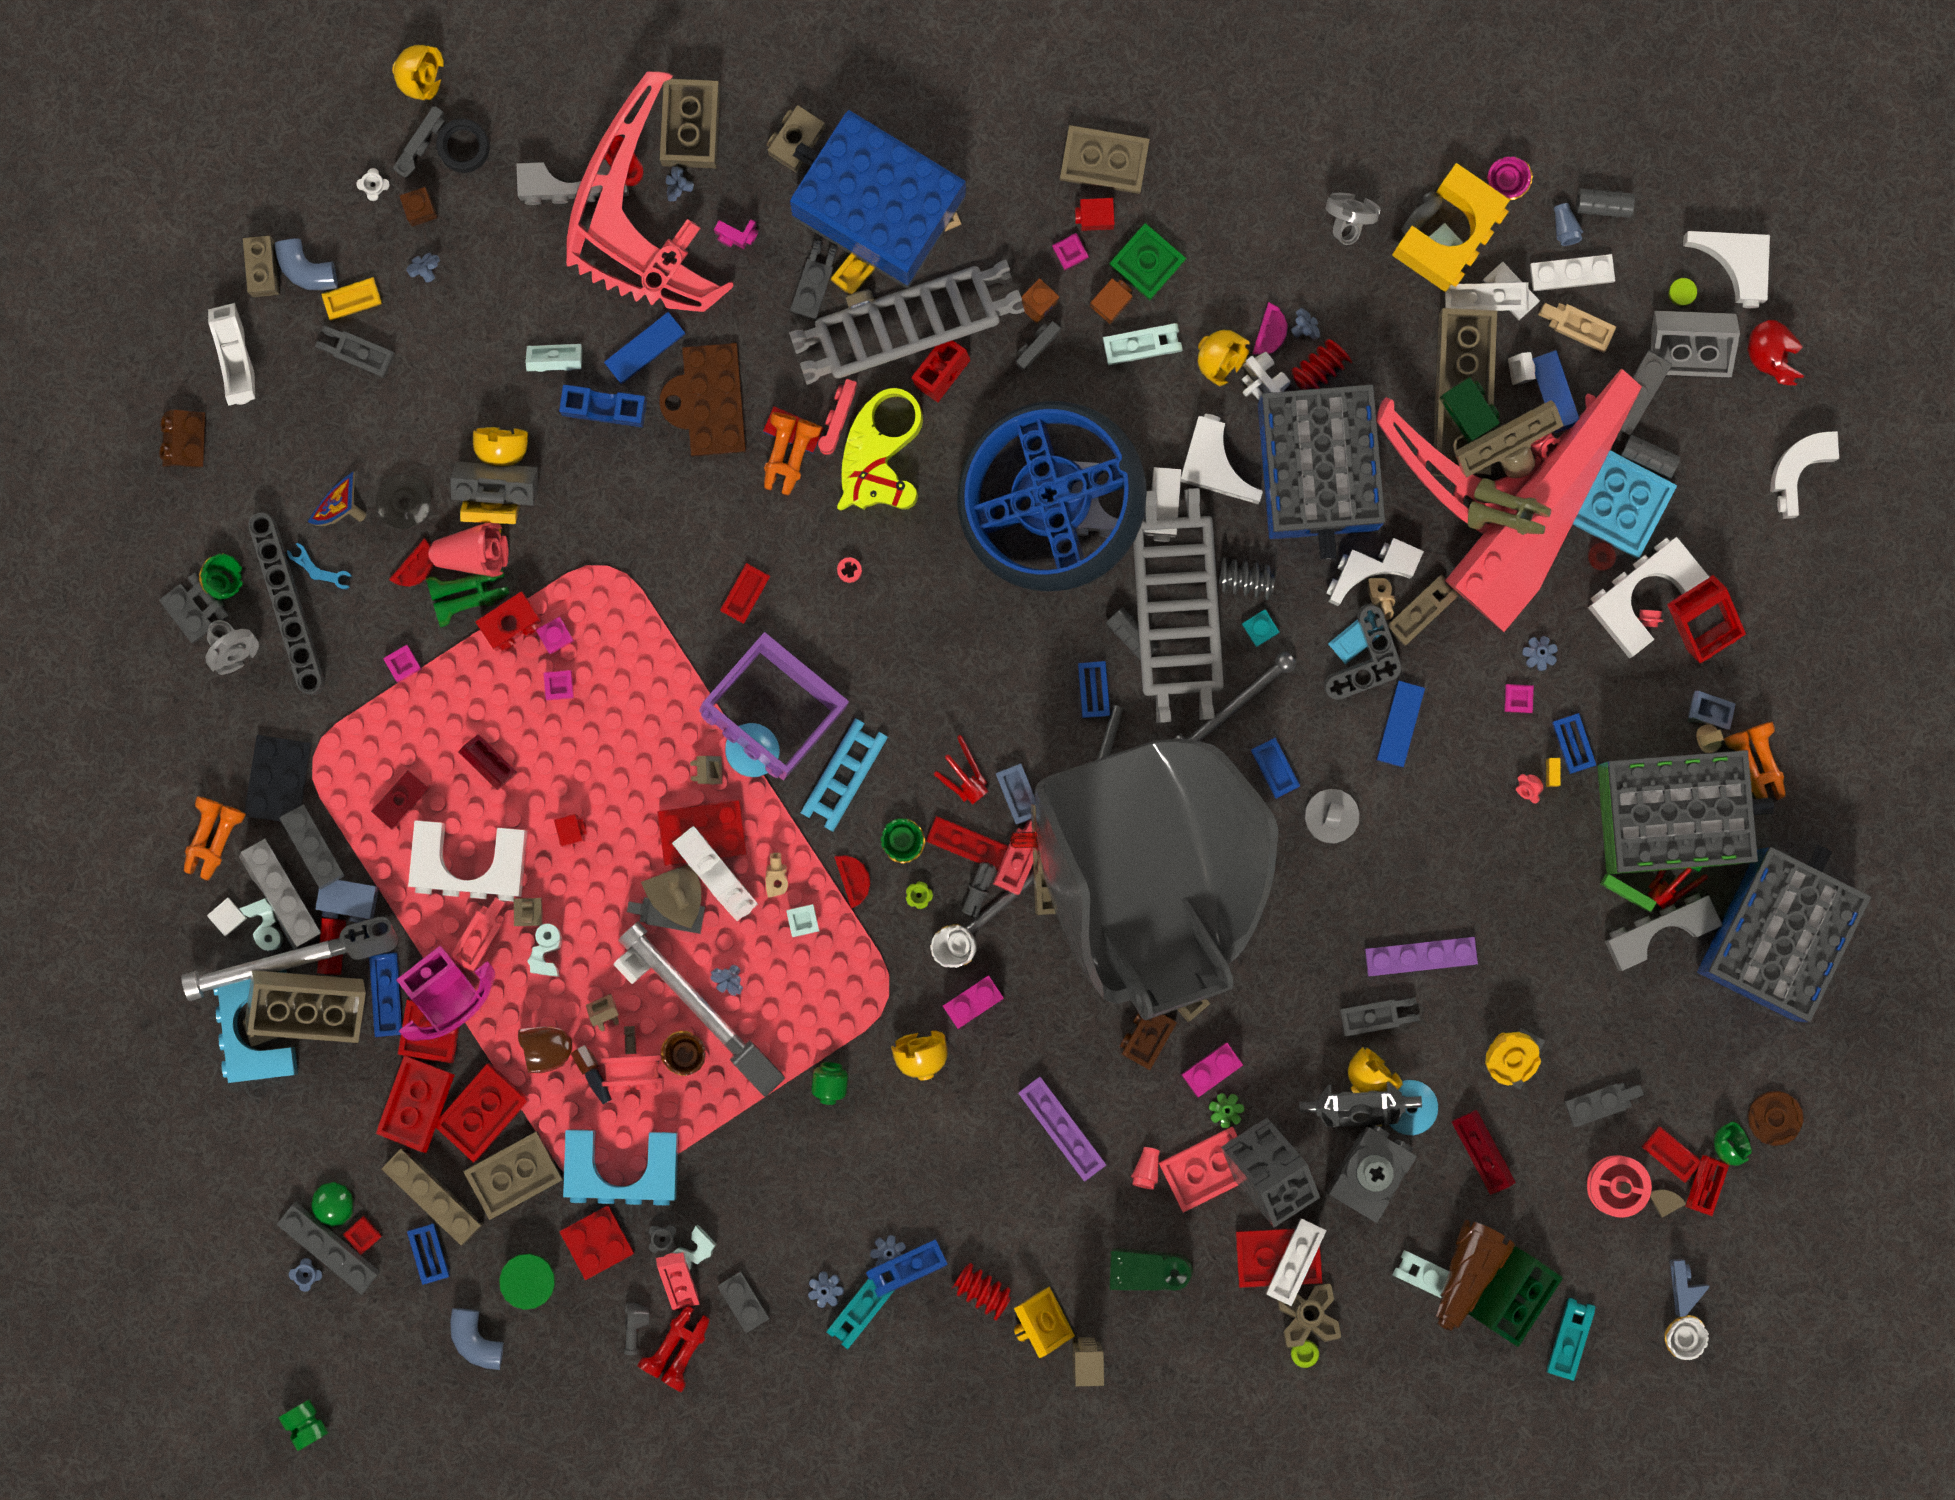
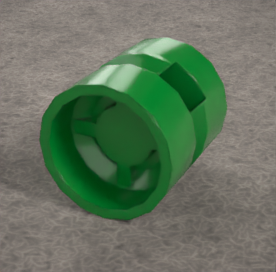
M310 1399L278 1417L285 1431H291L290 1439L297 1451L329 1433L322 1420L315 1418L317 1412Z

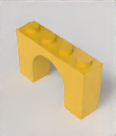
M1457 163L1436 193L1459 208L1466 215L1470 224L1469 239L1457 246H1445L1435 242L1417 228L1411 226L1392 254L1396 259L1444 292L1448 290L1450 285L1456 287L1465 275L1461 271L1464 265L1471 266L1479 255V252L1476 251L1480 243L1486 245L1494 233L1490 229L1495 222L1500 225L1509 212L1505 207L1510 199Z

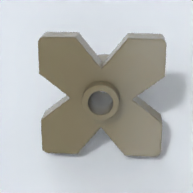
M1331 1284L1314 1286L1306 1301L1297 1294L1292 1306L1277 1300L1279 1310L1294 1318L1283 1332L1287 1348L1303 1346L1310 1331L1315 1333L1324 1342L1341 1338L1339 1322L1324 1314V1311L1334 1300ZM1304 1312H1311L1313 1320H1306L1303 1316Z

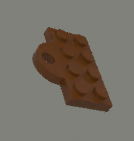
M737 343L682 347L684 375L676 376L668 381L660 394L659 404L664 418L676 428L689 430L691 457L746 452ZM670 396L679 397L681 399L680 408L675 411L667 409L665 405L667 398Z

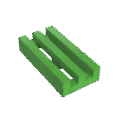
M1605 874L1600 883L1647 912H1651L1656 904V901L1609 874Z

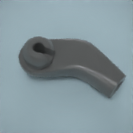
M1433 191L1426 193L1423 196L1424 204L1412 212L1401 228L1402 232L1406 235L1411 226L1420 230L1441 207L1443 203L1441 196H1436V193Z

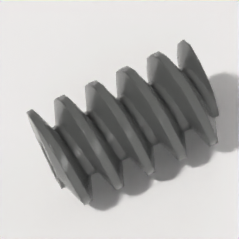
M1223 557L1218 584H1221L1223 593L1227 591L1229 586H1232L1233 594L1236 595L1241 587L1243 588L1244 596H1247L1250 590L1253 589L1255 598H1258L1261 591H1264L1265 599L1269 600L1274 589L1277 567L1271 573L1269 565H1265L1263 570L1260 571L1259 564L1254 563L1251 570H1249L1248 562L1244 561L1241 567L1238 568L1236 559H1233L1231 564L1227 566V560Z

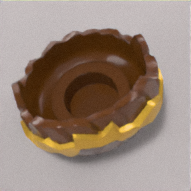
M679 1031L671 1034L664 1041L661 1048L663 1064H665L668 1070L677 1075L686 1076L696 1073L705 1062L706 1053L703 1042L688 1031Z

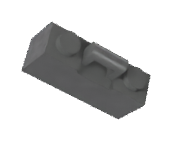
M456 461L450 478L451 500L534 506L538 494V467L495 466L485 463Z

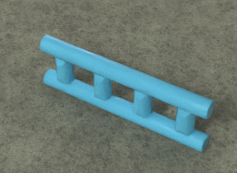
M856 718L800 812L808 818L811 817L813 811L828 820L824 827L834 832L888 738L886 735L878 732L874 739L860 731L864 723ZM855 740L869 748L861 762L847 755ZM841 764L855 772L847 786L833 778ZM827 788L841 795L834 810L819 802Z

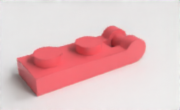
M846 379L844 385L839 384L835 395V400H838L836 410H830L825 424L830 427L827 435L821 437L818 442L819 449L824 455L832 454L836 448L857 389V382Z

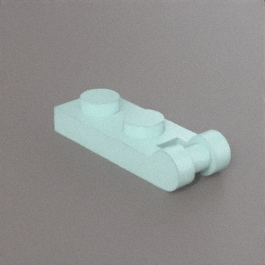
M1178 324L1163 325L1103 337L1108 365L1183 351L1182 343L1178 342L1177 337L1179 332ZM1166 335L1168 344L1160 345L1159 336Z
M1404 1250L1401 1255L1403 1260L1399 1268H1395L1393 1276L1441 1298L1440 1294L1449 1271ZM1412 1264L1420 1266L1416 1276L1409 1274Z

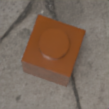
M1039 278L1021 297V302L1025 313L1038 324L1056 306L1059 296Z
M1112 278L1091 301L1090 307L1111 324L1131 302L1133 296L1130 292L1132 290L1123 281L1119 280L1116 282Z

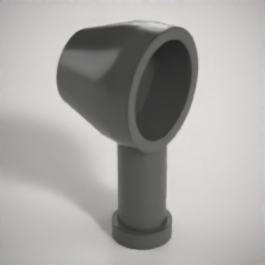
M626 1302L625 1314L627 1313V1318L625 1317L626 1344L624 1354L637 1355V1329L649 1325V1307Z

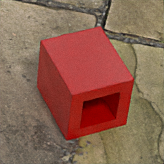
M1113 198L1080 199V207H1075V224H1081V231L1114 229Z

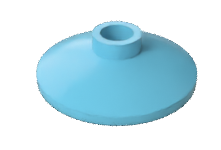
M756 723L738 726L777 759L779 758L778 741L768 728ZM727 739L725 744L726 758L736 772L747 777H760L768 773L763 763L758 759L756 761L752 760L745 754L744 748L737 742L732 743Z
M1416 1080L1402 1081L1403 1085L1398 1089L1402 1096H1422V1108H1417L1414 1113H1409L1407 1108H1405L1406 1112L1402 1113L1398 1124L1389 1125L1397 1132L1405 1135L1423 1133L1436 1120L1438 1114L1437 1098L1434 1092L1422 1082Z

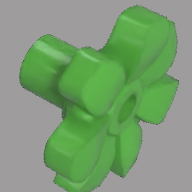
M1224 1093L1218 1094V1102H1211L1209 1104V1109L1215 1111L1210 1116L1211 1120L1214 1123L1221 1120L1222 1128H1229L1230 1121L1237 1125L1241 1121L1238 1113L1244 1112V1106L1236 1104L1238 1097L1234 1094H1231L1228 1099ZM1226 1108L1229 1109L1228 1113H1225Z

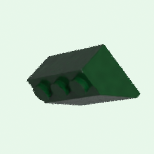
M1514 1246L1503 1267L1498 1269L1492 1281L1484 1289L1474 1309L1468 1315L1519 1347L1563 1277Z

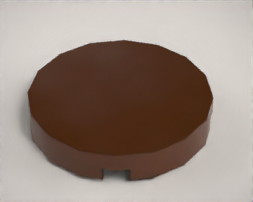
M1769 1091L1758 1096L1750 1105L1747 1115L1748 1125L1753 1135L1762 1143L1772 1146L1785 1145L1794 1140L1804 1122L1803 1111L1798 1101L1781 1091Z

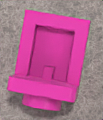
M750 219L743 233L720 220L714 228L719 242L728 247H732L735 244L742 249H745L747 244H753L759 231L755 229L757 224L752 219Z

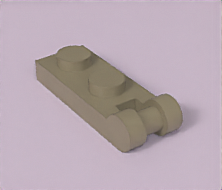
M1442 574L1388 624L1389 631L1404 646L1460 595L1449 587L1445 582L1446 578ZM1436 590L1444 596L1440 602L1432 595Z

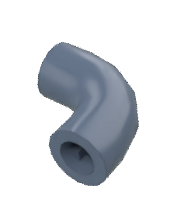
M288 239L274 243L280 268L293 284L306 290L338 288L333 261L319 264L309 262L304 256L301 239Z
M452 1308L450 1320L451 1339L458 1353L471 1364L486 1369L500 1370L504 1343L489 1341L480 1336L478 1332L480 1311Z

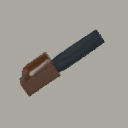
M585 1045L573 1051L571 1056L582 1075L585 1074L587 1082L602 1104L612 1100L607 1086H602L604 1080L596 1069L599 1064L593 1053Z

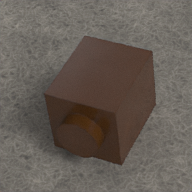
M426 187L400 195L407 220L412 227L438 218Z

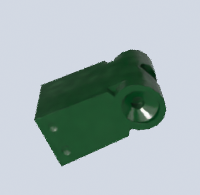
M1113 1248L1111 1250L1110 1290H1181L1186 1287L1193 1274L1191 1261L1182 1254Z

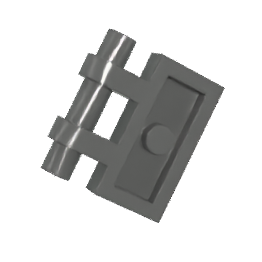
M197 572L188 577V580L193 585L191 590L187 591L182 584H179L159 599L192 644L207 634L208 627L211 624L209 618L214 614L222 621L229 617L221 599L212 597L202 589ZM199 595L208 605L203 611L194 601Z

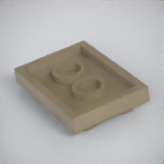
M1069 125L1060 181L1140 194L1150 139Z
M538 1131L463 1171L489 1220L563 1180Z

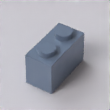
M337 880L325 888L319 889L315 909L323 911L322 916L338 919L339 914L349 915V921L357 923L366 921V919H373L379 887Z

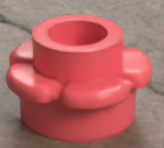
M1640 609L1638 620L1642 621L1643 626L1658 627V622L1664 621L1661 619L1662 611Z

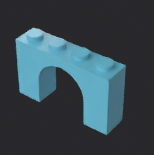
M285 969V970L278 971V972H280V973H287V970ZM251 979L213 989L214 995L219 997V1006L216 1007V1019L218 1023L222 1024L223 1034H219V1046L225 1052V1061H222L223 1077L228 1079V1083L298 1075L295 1047L266 1051L257 1050L247 1045L238 1032L237 1019L240 1010L248 1002Z
M568 1129L565 1131L563 1197H570L571 1203H587V1198H598V1203L614 1204V1199H625V1204L640 1205L643 1199L653 1200V1205H670V1200H676L677 1132H649L648 1164L644 1175L632 1185L616 1186L605 1181L596 1168V1130Z

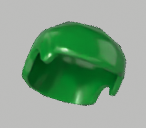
M1732 1121L1717 1130L1714 1136V1148L1721 1160L1728 1165L1739 1166L1749 1160L1746 1157L1752 1153V1148L1744 1130L1738 1123ZM1727 1139H1730L1735 1145L1732 1147Z
M331 1182L317 1188L312 1197L311 1206L315 1217L321 1223L335 1227L343 1225L352 1216L354 1200L345 1185Z

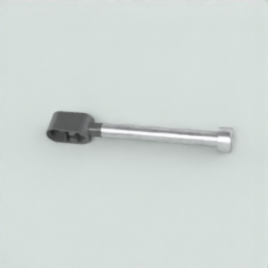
M377 917L346 926L341 931L340 938L200 976L197 971L182 974V985L188 1001L203 998L204 991L251 979L252 970L278 972L348 953L352 959L356 960L386 953L397 946L398 936L387 918Z
M636 922L618 941L627 950L633 947L733 1054L730 1061L766 1097L785 1079L784 1075L752 1041L749 1040L746 1044L652 945L644 936L648 931L639 922Z

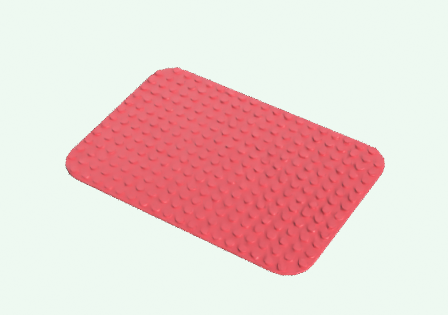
M586 565L564 574L528 598V601L542 620V622L537 624L540 628L560 616L574 640L572 643L549 654L537 631L527 637L522 634L515 639L516 644L502 652L501 649L495 651L482 631L478 630L423 666L420 671L395 684L337 722L319 741L312 760V780L324 806L376 886L379 887L381 894L423 958L439 946L451 956L476 912L480 911L482 906L489 908L498 895L487 894V899L470 898V892L459 891V897L442 895L443 890L432 889V894L415 893V887H408L414 821L446 824L443 860L448 871L461 880L477 879L490 869L495 855L497 828L528 831L522 896H514V899L542 898L543 924L556 926L562 935L561 948L547 953L544 956V960L546 963H554L557 966L560 977L530 973V965L527 960L532 953V948L539 946L535 934L540 926H514V902L505 901L507 903L500 914L505 918L502 927L476 968L477 970L488 961L495 970V979L484 1004L465 1023L494 1068L529 1099V1102L522 1108V1111L534 1130L538 1131L558 1167L564 1172L566 1130H596L595 1165L599 1174L610 1184L628 1186L640 1180L646 1171L649 1132H677L679 1154L764 1098L730 1061L733 1054L652 968L631 984L613 965L618 958L628 951L618 939L636 922H639L648 931L644 936L744 1043L746 1044L749 1040L752 1041L784 1075L785 1079L772 1092L865 1032L881 1016L889 998V973L877 947L765 776H743L736 772L728 763L725 754L727 739L722 733L723 730L715 724H708L702 718V713L699 712L701 704L710 695V692L644 591L628 574L607 565ZM508 617L504 620L503 627L506 631H512L516 628L517 619L515 617ZM571 670L574 698L547 701L543 673ZM716 703L714 707L717 708L721 713H723L719 708L718 704ZM477 734L517 771L515 776L499 790L492 786L458 753L462 746ZM697 756H721L722 784H698V781H692L691 776H697V766H690V762L697 760ZM409 770L429 790L392 830L371 811L406 771ZM740 800L747 855L721 858V860L752 895L758 905L748 915L736 921L698 876L701 885L700 906L706 907L701 934L648 925L640 922L641 915L628 913V902L643 904L644 897L648 898L641 884L642 881L688 864L664 866L657 811ZM573 814L578 815L579 819L583 818L588 833L583 835L585 842L561 847L554 820ZM781 853V862L787 866L785 875L788 879V888L784 894L768 898L765 879L767 866L771 865L770 854ZM776 880L774 881V884L780 885L781 881ZM813 904L819 932L792 937L786 910ZM454 961L477 991L480 984L477 974ZM731 965H736L740 968L741 971L738 976L741 978L740 985L743 987L740 995L736 994V996L729 994L727 989L724 993L717 990L716 987L719 983L713 982L710 978L711 972L715 968L729 970ZM611 994L618 1010L619 1024L615 1025L613 1020L610 1019L603 1022L605 1031H601L598 1025L593 1027L586 1005ZM549 1026L563 1030L572 1039L571 1053L583 1045L593 1053L599 1064L596 1069L604 1081H606L605 1064L601 1063V1058L620 1057L621 1054H625L626 1036L624 1035V1026H635L636 1054L642 1053V1056L661 1055L664 1041L675 1032L688 1031L693 1033L692 1035L698 1037L705 1046V1062L696 1073L683 1076L671 1072L663 1064L662 1059L658 1060V1076L663 1078V1083H657V1089L636 1090L635 1085H630V1091H609L612 1100L602 1104L587 1082L585 1074L582 1075L571 1054L563 1066L553 1071L528 1073L524 1050L518 1041V1030Z

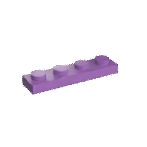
M1475 937L1365 949L1368 976L1478 964Z
M1038 1077L1018 1092L1084 1182L1106 1166L1105 1162L1041 1077Z

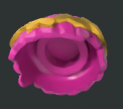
M1504 157L1495 161L1490 167L1487 179L1489 186L1508 199L1515 200L1522 197L1529 190L1533 174L1526 161L1517 157Z

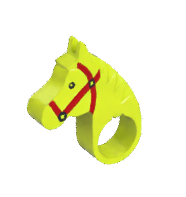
M898 388L885 389L868 401L857 415L850 429L844 450L841 473L844 494L837 506L839 510H844L853 504L863 510L875 504H887L899 509H909L916 504L918 500L916 488L907 481H899L896 473L887 465L888 460L911 442L922 428L923 412L921 406L907 391ZM890 397L905 398L913 404L915 409V422L912 428L906 434L899 437L878 435L880 432L875 428V411L882 401Z

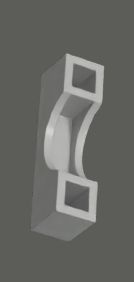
M603 160L598 172L600 175H608L611 170L606 160ZM544 162L517 163L518 197L520 201H525L526 205L541 204V200L552 199L554 204L568 203V199L576 198L581 181L566 183L554 178L547 170ZM601 185L592 187L587 203L595 202V198L600 197L603 188ZM624 186L623 196H629V186Z
M266 839L242 851L239 856L252 880L267 898L293 950L300 949L318 939L321 934Z
M1697 893L1684 899L1686 904L1679 908H1676L1674 904L1659 910L1661 916L1651 920L1650 916H1646L1635 921L1636 927L1628 931L1622 927L1609 933L1611 938L1606 940L1605 943L1618 971H1623L1647 960L1649 942L1654 934L1662 928L1675 926L1684 929L1692 937H1698L1721 927L1722 923L1709 895L1701 897Z

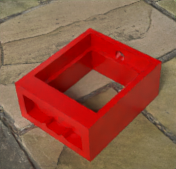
M1714 575L1667 604L1687 651L1700 664L1746 635L1727 588ZM1718 604L1725 621L1694 640L1687 623Z

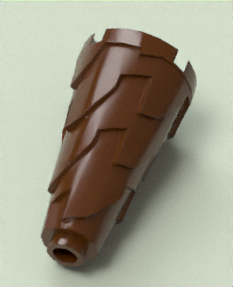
M1464 1221L1456 1241L1457 1247L1450 1263V1271L1440 1294L1441 1300L1435 1315L1439 1326L1449 1331H1452L1454 1327H1460L1469 1311L1472 1312L1484 1289L1492 1281L1498 1269L1503 1267L1512 1253L1515 1244L1511 1240L1505 1245L1502 1243L1505 1236L1477 1222H1473L1470 1228V1221Z

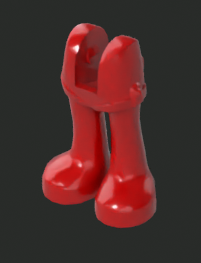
M689 1306L677 1318L672 1319L670 1323L671 1328L658 1351L652 1357L642 1358L637 1367L648 1374L659 1378L681 1338L684 1339L685 1342L679 1353L661 1378L662 1382L679 1392H682L686 1385L683 1377L685 1368L698 1345L704 1342L705 1333L710 1321L707 1316L703 1315L696 1324L693 1333L684 1328L694 1311Z

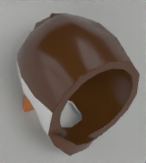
M552 1026L518 1030V1041L524 1050L528 1073L553 1071L563 1066L568 1060L573 1042L563 1030Z

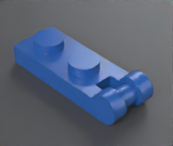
M935 1239L867 1271L866 1274L869 1280H873L877 1288L874 1291L877 1297L880 1298L945 1267L947 1262ZM889 1272L893 1281L886 1284L882 1275Z

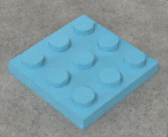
M1610 450L1573 525L1638 559L1677 485Z

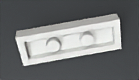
M1612 254L1530 264L1533 291L1615 282Z
M1528 282L1458 284L1456 287L1450 285L1445 292L1446 308L1493 311L1529 310Z
M1300 1218L1265 1294L1292 1306L1326 1233L1325 1229Z

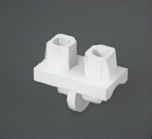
M1267 352L1255 358L1251 356L1243 365L1250 374V376L1247 374L1242 378V381L1248 387L1242 392L1245 397L1253 393L1260 400L1263 392H1283L1291 383L1283 372H1280L1273 379L1265 372L1274 365L1273 359Z

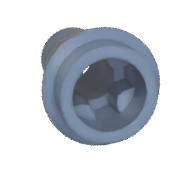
M1569 203L1555 206L1557 240L1560 241L1562 246H1569L1580 242L1583 230L1575 218Z

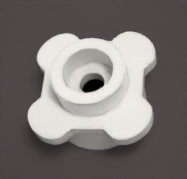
M375 168L369 169L368 173L357 181V188L363 190L370 201H376L379 198V194L383 190H388L390 186L389 181L383 179ZM372 182L376 184L374 187H371Z

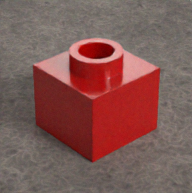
M573 814L554 820L561 847L585 842L583 835L588 833L583 818L579 819L578 815Z

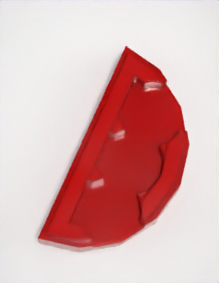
M425 538L389 579L390 581L399 586L411 587L422 583L429 577L434 568V563L429 558V548L431 545Z
M846 855L835 856L834 858L852 909L861 904L868 895L870 888L869 873L865 866L856 858Z

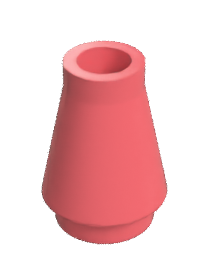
M1149 1147L1143 1148L1141 1157L1131 1176L1134 1178L1132 1185L1145 1189H1154L1155 1184L1158 1183L1159 1150Z

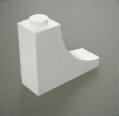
M1687 231L1684 235L1683 246L1702 250L1722 264L1733 283L1735 303H1743L1744 308H1759V304L1767 301L1770 235Z
M1205 414L1204 417L1199 416L1180 482L1259 504L1263 491L1244 482L1234 472L1227 460L1223 445L1225 423L1220 422L1221 418L1215 415Z

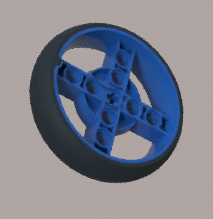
M1037 402L1025 405L1002 416L989 426L975 442L963 464L957 491L958 515L962 530L971 549L978 559L995 575L1011 584L1030 590H1069L1088 584L1111 570L1128 552L1137 537L1145 514L1146 479L1139 455L1132 442L1118 425L1108 417L1091 408L1071 402ZM1069 424L1087 429L1102 439L1112 450L1116 458L1082 469L1077 463L1068 458L1055 456L1046 425ZM1019 435L1027 464L1016 476L1011 494L980 504L982 485L991 463L998 453ZM1037 439H1042L1040 449L1032 451V443ZM1044 465H1049L1050 469L1047 475L1039 476L1040 468ZM1103 473H1108V481L1103 485H1099V476ZM1077 482H1083L1082 490L1078 493H1072L1073 485ZM1124 488L1122 510L1114 529L1095 552L1084 558L1076 528L1088 515L1092 499ZM1053 491L1056 495L1053 496L1054 501L1050 502L1047 498L1051 496L1050 492ZM1026 499H1031L1029 509L1021 511V503ZM1004 507L1005 515L1001 519H995V512L999 508ZM1059 516H1064V524L1059 528H1054V520ZM1021 523L1032 533L1049 538L1057 569H1033L1012 561L996 548L988 534ZM1066 542H1071V550L1066 554H1062V545Z

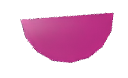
M1268 302L1252 355H1260L1264 352L1268 354L1273 353L1281 347L1287 336L1288 325L1285 316L1277 306Z

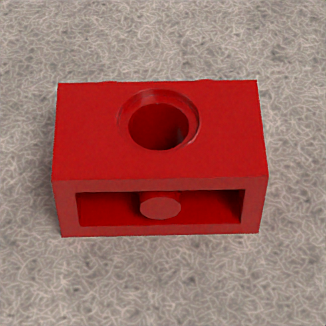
M519 592L475 622L495 651L501 649L504 652L516 644L515 639L522 634L527 637L539 629L537 624L542 622L525 594ZM508 617H515L517 619V626L512 631H506L503 627L504 620Z

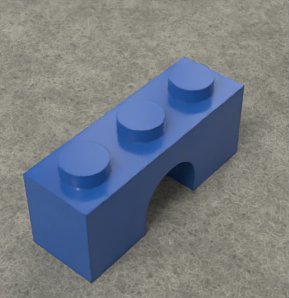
M563 385L559 412L565 417L643 428L647 399L645 396L619 392L617 394H606L593 391L590 388Z

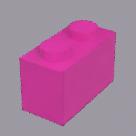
M988 975L943 1005L957 1029H959L1004 998Z
M1225 1042L1184 1071L1181 1076L1196 1097H1200L1242 1067L1243 1064L1228 1043Z

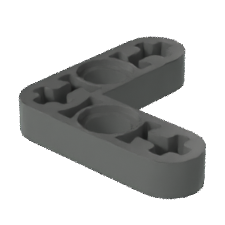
M1375 604L1363 605L1357 614L1371 659L1327 676L1323 686L1326 694L1332 699H1343L1397 678L1401 672V664L1382 610ZM1371 610L1373 613H1377V616L1374 617V622L1378 628L1382 625V629L1373 630L1371 623L1368 620H1364L1368 616L1367 611ZM1377 635H1384L1387 642L1382 649H1375L1372 646V640ZM1386 661L1395 665L1391 668L1392 673L1390 674L1386 671L1377 672L1380 677L1379 679H1376L1375 673L1371 668L1374 665L1377 670L1385 667L1384 662ZM1360 670H1367L1369 672V680L1364 684H1358L1355 681V675ZM1346 675H1349V680L1354 688L1350 689L1348 684L1342 685L1340 687L1341 692L1339 693L1330 690L1334 686L1333 681L1335 680L1339 683L1347 682Z

